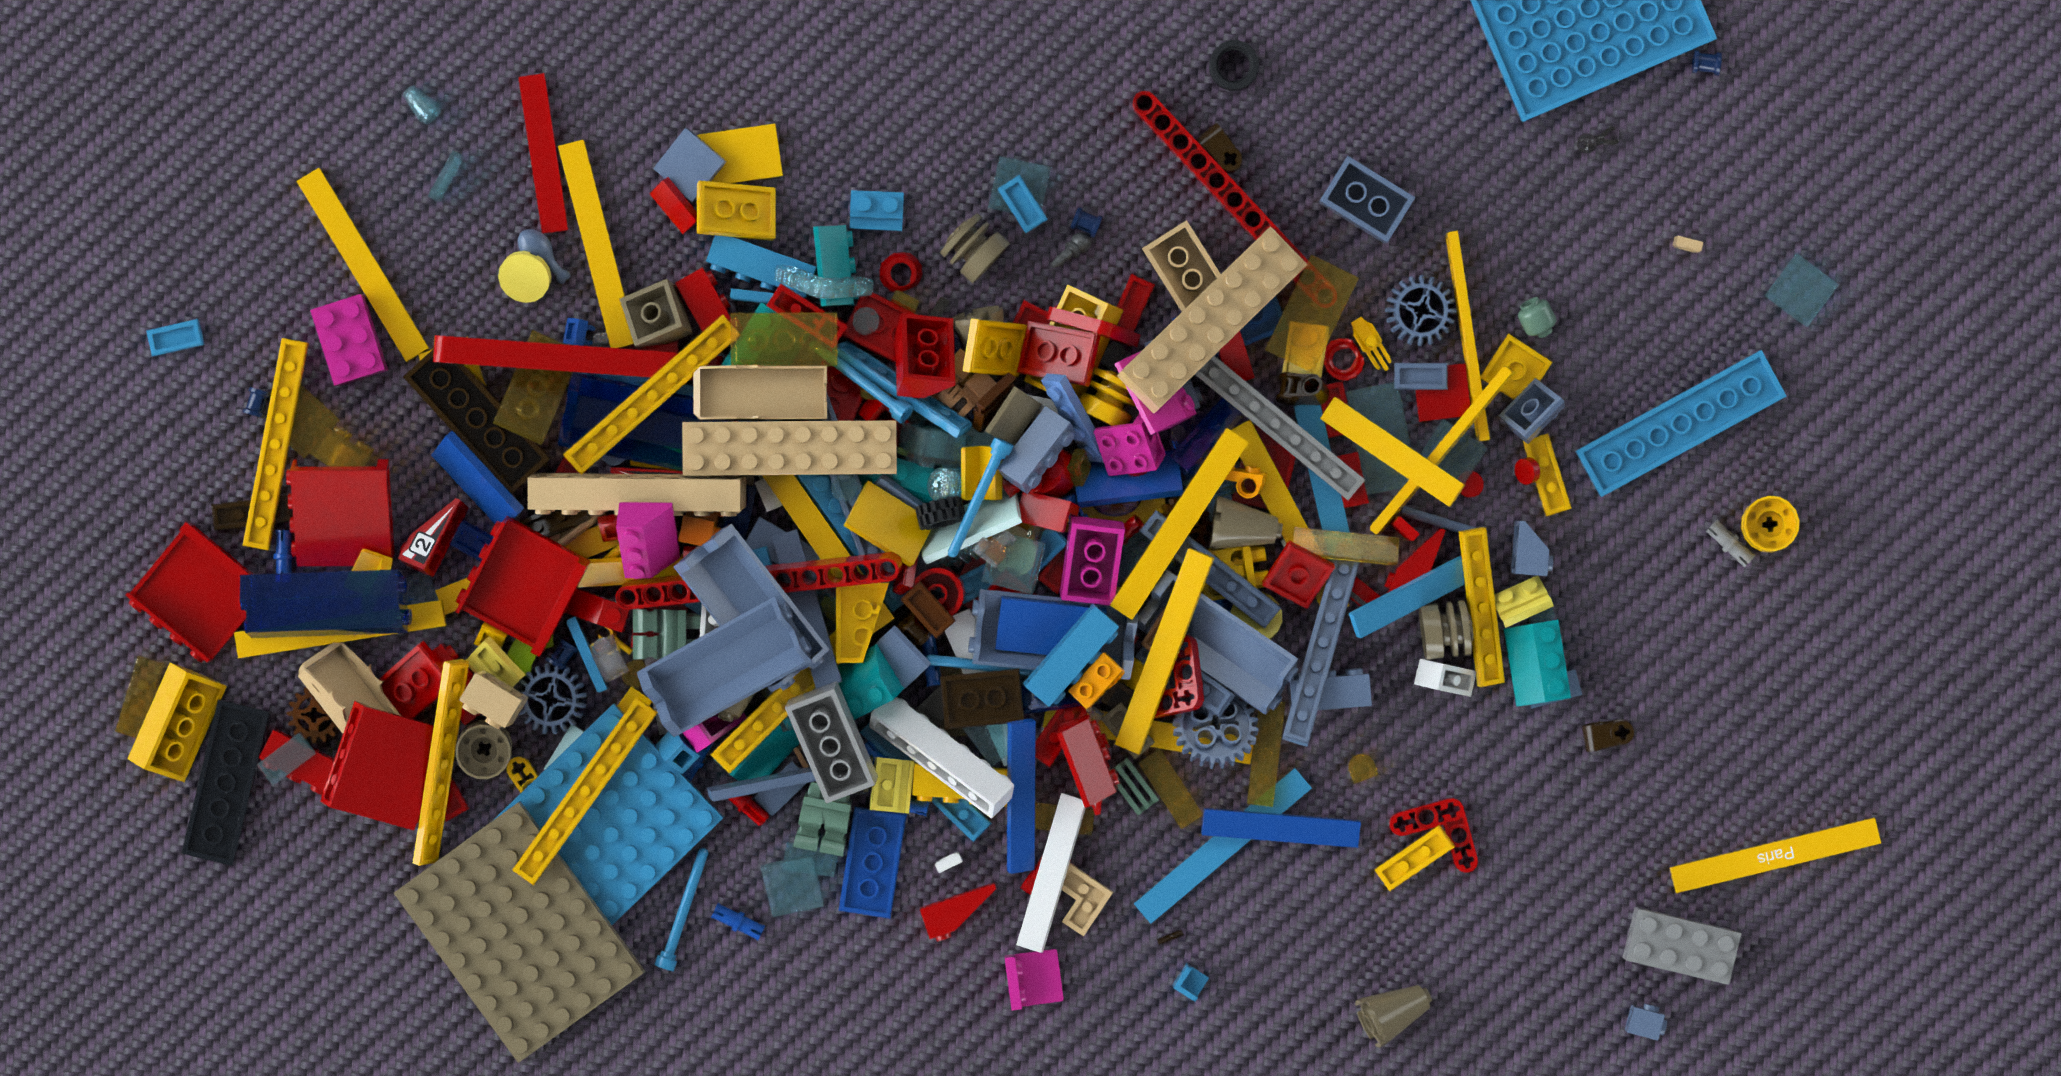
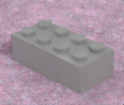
M837 681L788 699L785 706L786 712L826 804L876 784L878 775Z
M1634 907L1622 958L1626 961L1729 985L1741 933L1736 930Z

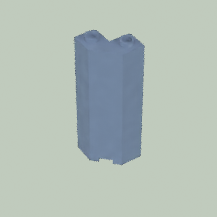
M732 524L719 530L707 542L696 547L673 566L719 626L774 596L781 604L786 603L793 615L792 620L801 636H805L811 645L812 650L809 651L812 662L767 686L771 692L779 688L784 691L795 682L793 677L801 670L808 667L814 669L825 660L822 656L830 649Z
M1168 570L1153 588L1151 600L1138 616L1137 628L1148 634L1167 605L1177 580V576ZM1201 593L1186 632L1187 635H1191L1197 640L1201 671L1266 715L1270 709L1274 711L1283 698L1280 695L1288 681L1291 682L1299 671L1296 668L1298 658ZM1184 642V645L1181 646V650H1184V648L1188 647V642ZM1186 657V658H1183V659H1184V660H1190V657Z
M980 589L978 600L974 599L972 605V615L976 616L974 637L969 638L968 653H973L972 664L1035 670L1047 656L995 649L1001 596L1091 606L1092 603L1061 600V597ZM1095 604L1097 607H1106V615L1119 626L1116 630L1118 632L1117 637L1109 645L1105 643L1102 646L1101 654L1106 652L1125 670L1121 679L1130 680L1134 664V640L1138 625V612L1133 620H1131L1111 606ZM1089 663L1081 670L1083 674L1091 666Z
M774 596L637 672L643 692L656 705L662 725L673 737L812 662L809 651L812 650L811 645L805 636H801L792 620V612L786 603L781 604Z

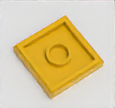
M1508 333L1480 375V378L1489 384L1503 366H1508L1515 374L1500 392L1514 400L1535 378L1541 381L1553 362Z

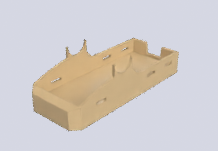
M700 366L693 373V414L700 421L827 420V366Z
M333 642L305 661L299 668L298 677L342 733H344L354 701L364 703L375 709L400 715L383 693L381 684L384 681H380L375 677L371 670V664L367 667L344 643Z

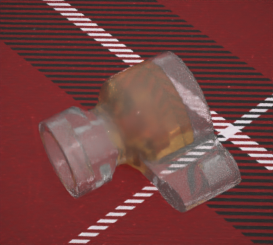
M1004 530L995 534L993 539L982 537L972 550L996 569L1006 557V547L1011 546L1017 538L1008 530Z

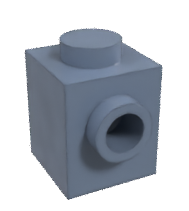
M1644 1003L1643 1007L1631 1005L1624 1030L1627 1033L1658 1041L1659 1036H1663L1666 1031L1667 1020H1664L1665 1015L1659 1012L1660 1007Z

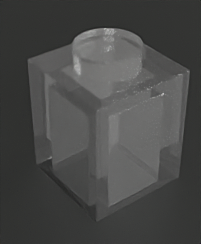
M613 634L600 638L595 643L589 645L593 660L605 682L630 671L625 656Z

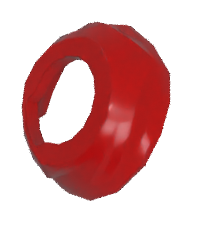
M893 253L881 263L879 270L880 281L884 287L894 293L909 290L919 284L923 275L922 265L910 253ZM897 263H905L911 269V282L905 286H898L891 277V269Z
M1338 338L1330 341L1325 351V370L1332 377L1345 381L1356 378L1361 373L1364 366V357L1353 340ZM1350 348L1356 356L1351 367L1346 370H1340L1335 367L1333 363L1334 353L1340 349Z

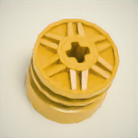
M1095 367L1092 374L1101 378L1102 381L1100 384L1093 380L1090 381V386L1097 390L1095 395L1083 392L1080 402L1086 413L1110 426L1129 424L1132 416L1123 407L1125 404L1136 407L1132 399L1128 398L1130 394L1125 384L1117 377V373Z
M1766 496L1757 499L1746 508L1741 518V531L1744 539L1752 548L1760 552L1772 553L1786 548L1794 541L1799 531L1800 520L1796 509L1789 501L1777 496ZM1767 517L1770 518L1771 522L1776 523L1771 532H1768L1767 528L1762 527V523L1766 522Z

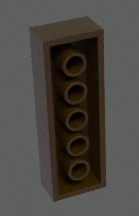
M433 349L408 371L403 378L512 494L528 480L529 476L533 475L549 461L551 456L466 364L433 362Z

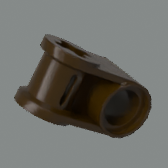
M1217 122L1196 139L1225 172L1234 173L1240 169L1242 155ZM1225 155H1236V165H1225Z
M1284 372L1279 375L1281 386L1279 394L1276 395L1278 403L1290 406L1322 405L1329 398L1328 387L1316 374ZM1319 386L1316 392L1310 393L1314 387Z
M910 609L906 610L892 623L916 648L923 645L932 635Z
M1624 719L1593 722L1581 726L1586 752L1599 751L1627 744L1634 737L1633 726ZM1620 725L1628 729V732L1624 733V738H1620L1618 734H1615V731L1619 730Z

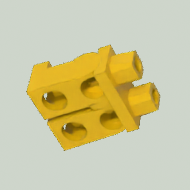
M1254 545L1207 549L1256 588L1264 587L1262 586V581L1267 575L1268 570L1254 572L1253 568L1254 562L1267 561L1264 546ZM1205 583L1202 594L1213 601L1225 598Z

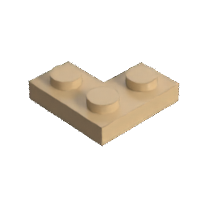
M1069 863L1062 891L1076 899L1062 922L1084 936L1113 894V891Z

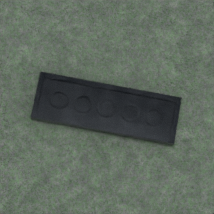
M221 699L218 700L181 854L234 866L271 711Z

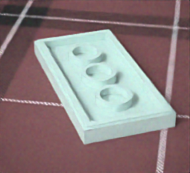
M1002 488V500L983 499L961 549L1022 523L1017 493L1010 498ZM970 503L963 505L965 512ZM961 522L931 529L921 549L922 558L926 564L948 555V549Z

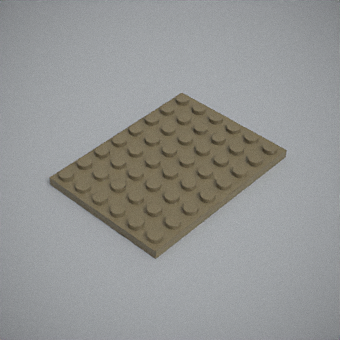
M521 801L394 892V895L518 1063L645 972L558 852L534 885L512 870L541 830Z

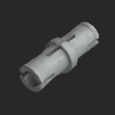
M1718 519L1706 530L1723 547L1722 550L1725 553L1728 551L1743 567L1747 566L1756 556L1738 540L1740 537L1737 534L1733 535Z

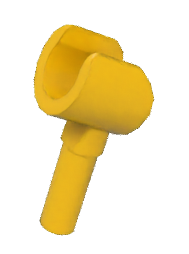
M606 628L610 631V636L607 639L598 634V638L601 641L612 642L628 655L632 653L633 649L617 637L615 630Z

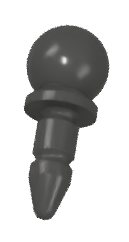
M1083 232L1074 234L1071 241L1065 244L1066 249L1055 257L1051 267H1059L1071 257L1078 258L1080 253L1087 252L1091 247L1090 237Z

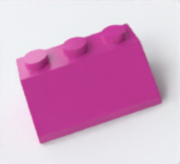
M1140 352L1115 363L1118 372L1120 373ZM1126 386L1151 435L1170 429L1197 414L1194 409V401L1185 392L1183 386L1154 414Z
M619 502L616 529L625 578H653L677 561L681 555L673 503Z

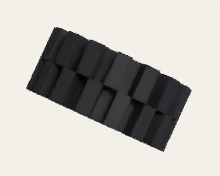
M958 496L933 500L915 507L921 530L937 529L961 522L965 515L962 498Z

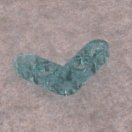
M777 265L774 280L822 299L872 295L874 284L872 279L859 276L824 279L790 265Z

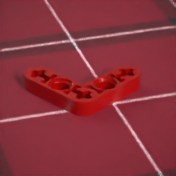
M1049 306L1046 320L1096 333L1113 341L1138 348L1141 338L1140 334L1115 324Z
M1185 635L1182 645H1184V642H1188V647L1184 648V650L1180 648L1173 667L1176 688L1164 691L1154 719L1195 711L1203 705L1204 691L1197 640L1191 635ZM1190 657V660H1181V658ZM1190 665L1192 667V675L1186 680L1182 672L1185 666ZM1194 694V699L1191 702L1180 700V698H1187ZM1169 695L1172 698V706L1170 709L1165 710L1162 705L1163 699Z
M1442 799L1396 812L1390 817L1389 828L1398 836H1405L1434 828L1439 824L1440 826L1443 825L1445 833L1455 847H1463L1468 843L1470 845V849L1465 848L1466 855L1473 858V861L1469 862L1470 867L1465 868L1463 864H1459L1458 860L1462 859L1461 851L1455 852L1454 848L1450 850L1455 867L1464 873L1471 872L1477 867L1478 857L1464 807L1458 799ZM1451 802L1454 806L1459 807V810L1455 811L1454 817H1451L1449 813L1442 814L1443 820L1438 822L1439 818L1434 808L1435 806L1440 805V811L1447 809L1448 803ZM1424 809L1431 810L1434 814L1433 821L1429 824H1422L1419 820V814ZM1414 812V820L1418 825L1417 828H1413V823L1406 824L1404 831H1400L1398 827L1394 828V823H1397L1398 817H1401L1403 820L1411 819L1409 813ZM1455 828H1463L1465 830L1466 838L1464 841L1457 843L1452 840L1451 833Z

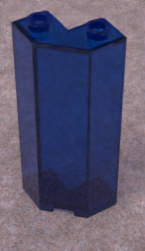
M573 372L560 426L558 445L571 448L640 386ZM674 393L605 455L683 471L682 422H731V420L700 421L693 414V397Z
M398 569L240 575L241 610L246 612V621H244L245 633L251 638L408 633V625L412 624V611L403 602V593L407 592V580Z

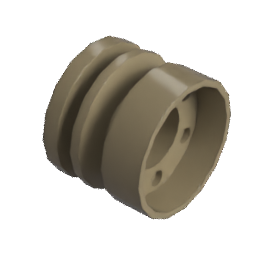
M978 213L970 219L963 221L954 230L940 252L944 258L953 250L956 252L949 262L952 265L963 258L966 262L960 273L972 284L987 271L1010 245L999 232L986 238L984 234L990 224L986 222L977 229L975 226L982 219Z
M1464 600L1457 601V613H1454L1451 601L1446 603V611L1442 615L1437 603L1426 604L1419 608L1421 639L1426 660L1444 658L1445 646H1450L1453 657H1458V644H1461L1464 656L1471 655L1473 627L1471 616Z
M486 719L470 722L462 730L456 744V759L459 767L467 775L476 779H490L498 776L506 769L512 755L513 741L509 731L504 727L497 729L485 722ZM483 741L484 744H491L488 753L485 750H479L480 742Z

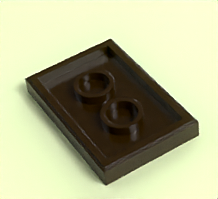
M1020 669L940 676L945 729L1008 724L1011 721L1024 720Z

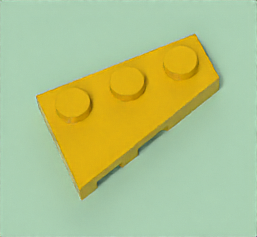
M889 583L836 587V663L864 662Z

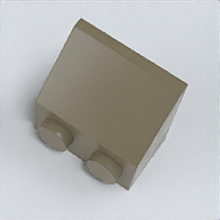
M668 279L620 298L635 347L670 344L693 334L679 289Z
M1014 386L985 431L1015 446L1025 433L1029 423H1033L1042 411L1039 409L1042 404Z

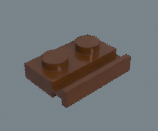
M1008 372L976 403L972 412L974 415L973 428L981 432L990 424L1015 386L1013 384L1016 381L1015 376Z

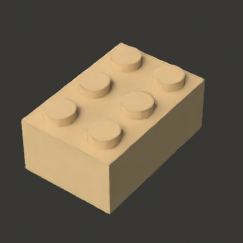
M482 670L474 674L459 701L464 703L463 709L473 715L481 713L487 717L485 722L499 729L502 727L506 728L514 723L529 697Z

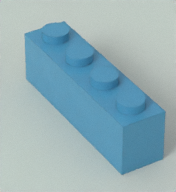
M715 235L706 262L711 264L710 269L725 274L726 269L736 273L735 278L749 283L751 278L761 281L760 287L774 292L776 287L782 283L806 298L817 270L816 266L727 236Z
M1092 603L1024 681V686L1048 707L1052 703L1057 705L1065 696L1066 692L1064 690L1070 683L1074 685L1082 677L1083 672L1081 670L1086 664L1092 665L1101 654L1100 648L1105 643L1109 645L1117 637L1118 632L1116 630L1119 626Z

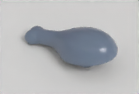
M526 229L519 234L518 247L520 251L531 252L530 254L543 258L550 271L556 276L558 283L563 284L570 278L569 271L562 269L555 261L552 244L547 236L534 229Z

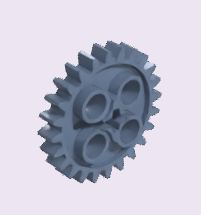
M1235 695L1226 710L1232 713L1229 717L1223 715L1219 717L1204 705L1195 711L1175 714L1177 718L1173 719L1172 726L1177 727L1173 731V736L1179 737L1176 745H1185L1182 749V754L1190 752L1191 762L1199 758V766L1201 767L1205 761L1209 762L1210 769H1213L1215 763H1219L1221 769H1224L1225 761L1234 766L1235 757L1243 761V752L1250 754L1252 749L1250 745H1255L1257 738L1254 736L1258 735L1259 728L1254 727L1258 723V718L1252 717L1255 709H1246L1248 703L1246 701L1241 702L1240 697ZM1191 696L1187 697L1188 702H1191V700L1194 699ZM1202 713L1206 716V719L1199 720L1194 715ZM1233 734L1237 737V740L1229 741L1225 738V735ZM1205 737L1208 738L1211 741V743L1202 744L1198 739Z

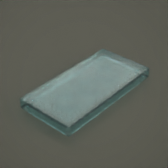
M1394 382L1346 392L1347 402L1350 407L1411 447L1400 390H1394ZM1356 444L1363 479H1365L1366 495L1400 489L1407 483L1408 478Z

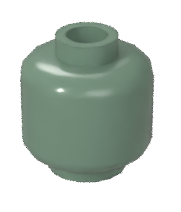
M1533 297L1520 305L1521 310L1518 312V319L1527 335H1538L1539 338H1543L1552 333V327L1557 319L1547 300Z

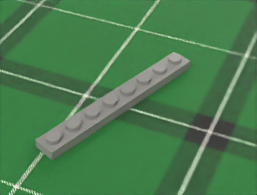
M1215 356L1195 374L1345 499L1349 500L1365 481V479Z

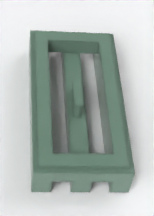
M1128 758L1114 767L1143 804L1138 807L1121 783L1117 784L1118 790L1137 815H1140L1159 800ZM1125 765H1127L1151 797L1150 800L1146 801L1122 769Z

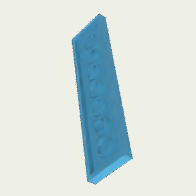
M1759 350L1579 448L1575 452L1599 496L1603 497L1786 397V394L1762 350Z

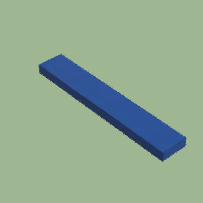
M1032 718L1008 722L1007 777L1014 784L1012 799L1007 803V871L1010 874L1035 870L1036 721Z
M1204 808L1201 834L1205 836L1358 848L1361 821Z

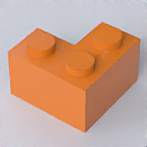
M687 511L683 515L678 541L701 546L721 530V528L717 527L719 517L724 518V516H720V512L716 511L710 513V516H694V511Z

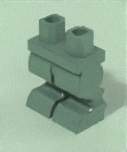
M633 609V633H646L648 631L659 633V636L653 637L633 636V660L646 659L648 657L661 659L696 640L686 639V629H700L701 615L686 613V610L654 609L653 611H648L646 609Z
M811 782L808 791L804 795L798 822L800 827L797 830L793 847L817 851L820 828L822 824H825L824 829L826 831L823 834L819 852L843 857L846 844L845 834L848 831L853 800L850 799V795L826 804L817 782Z

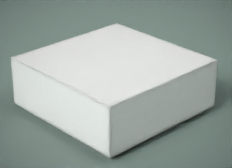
M955 852L936 861L935 866L938 873H941L963 862V859L959 852Z

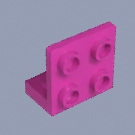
M1140 413L1133 423L1099 427L1094 430V435L1109 476L1156 471L1166 455L1159 432L1151 435Z
M1057 949L1044 950L1043 953L1033 951L1005 955L1012 1011L1020 1010L1023 1006L1063 1001Z

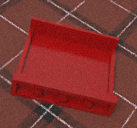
M293 459L291 469L286 470V484L291 485V493H288V509H293V517H290L289 526L290 533L295 534V541H292L291 553L292 557H296L297 566H354L361 550L364 548L393 558V565L395 546L389 459H378L377 466L298 467L297 459Z
M506 516L502 522L497 520L490 533L494 538L490 545L485 543L478 556L482 561L479 567L473 566L467 580L471 582L467 590L462 588L455 601L459 604L455 612L459 614L463 610L529 645L532 647L530 652L540 657L591 561Z
M185 522L179 529L180 533L134 589L125 596L130 599L128 603L140 613L144 610L151 616L149 621L159 629L166 628L171 633L169 637L180 646L185 644L189 647L192 657L200 663L203 661L208 663L212 662L234 635V632L240 628L271 588L194 524Z
M354 701L320 802L330 808L414 830L420 819L434 725L375 709L364 703Z

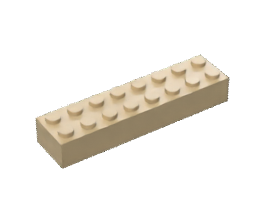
M1270 226L1149 343L1117 377L1154 414L1308 264Z
M896 421L682 422L683 476L897 474Z
M535 473L528 477V510H535V514H551L555 510H561V514L575 515L581 512V510H588V515H603L608 510H614V515H618L619 502L673 503L675 516H682L687 511H694V516H710V513H713V511L720 512V516H737V513H740L746 507V475L683 476V474L583 473L581 475L580 473Z

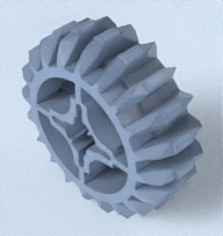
M1419 275L1418 283H1415L1413 276L1408 277L1409 286L1404 281L1399 282V286L1402 288L1401 292L1396 288L1391 290L1397 297L1396 299L1388 297L1386 300L1388 303L1394 304L1393 308H1385L1386 313L1393 312V317L1387 318L1386 322L1391 323L1395 321L1396 326L1390 330L1391 332H1395L1398 329L1402 331L1398 335L1399 340L1408 335L1407 344L1409 345L1413 343L1414 338H1417V346L1423 345V338H1426L1428 345H1432L1433 335L1440 341L1443 339L1439 333L1440 330L1447 334L1450 332L1445 323H1455L1454 319L1448 318V314L1457 313L1456 309L1448 308V305L1455 303V299L1446 300L1445 296L1450 294L1451 291L1450 289L1445 290L1443 293L1440 291L1444 284L1442 281L1435 287L1433 286L1434 277L1432 276L1428 279L1427 284L1424 283V275ZM1424 289L1418 302L1413 303L1402 300L1409 291ZM1431 292L1439 299L1442 314L1430 307ZM1424 301L1423 305L1426 306L1425 309L1430 314H1423L1417 321L1418 317L1415 315L1414 309L1410 307H1419ZM1399 308L1411 314L1412 322L1410 329L1402 322ZM1424 319L1439 321L1438 325L1431 331L1418 332L1419 326H1421Z
M550 663L545 664V672H542L541 668L536 666V676L531 672L526 673L527 678L530 680L529 683L525 680H520L519 682L521 686L526 688L525 691H518L529 697L524 705L525 709H522L519 715L527 712L529 716L524 720V723L528 724L531 720H534L535 723L532 726L534 731L538 729L540 724L543 725L542 734L548 732L549 726L552 729V733L557 734L558 725L565 732L568 730L565 722L568 721L570 725L575 726L577 723L572 718L573 715L578 718L583 716L577 708H586L587 704L579 702V698L587 697V693H578V689L585 685L583 682L575 685L574 681L578 679L579 675L574 674L569 678L568 674L571 670L569 667H566L563 673H560L558 666H555L554 671H551ZM551 677V682L545 692L532 691V688L540 679ZM559 679L569 686L572 699L560 694ZM553 691L554 697L564 702H554L553 706L549 709V701L539 696L550 695L549 692ZM530 699L542 703L544 707L543 718L534 712ZM557 706L571 707L565 717L560 720L551 721L552 714Z

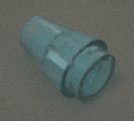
M414 85L403 93V97L419 122L423 121L427 125L433 122L441 113V110L438 108L439 104Z

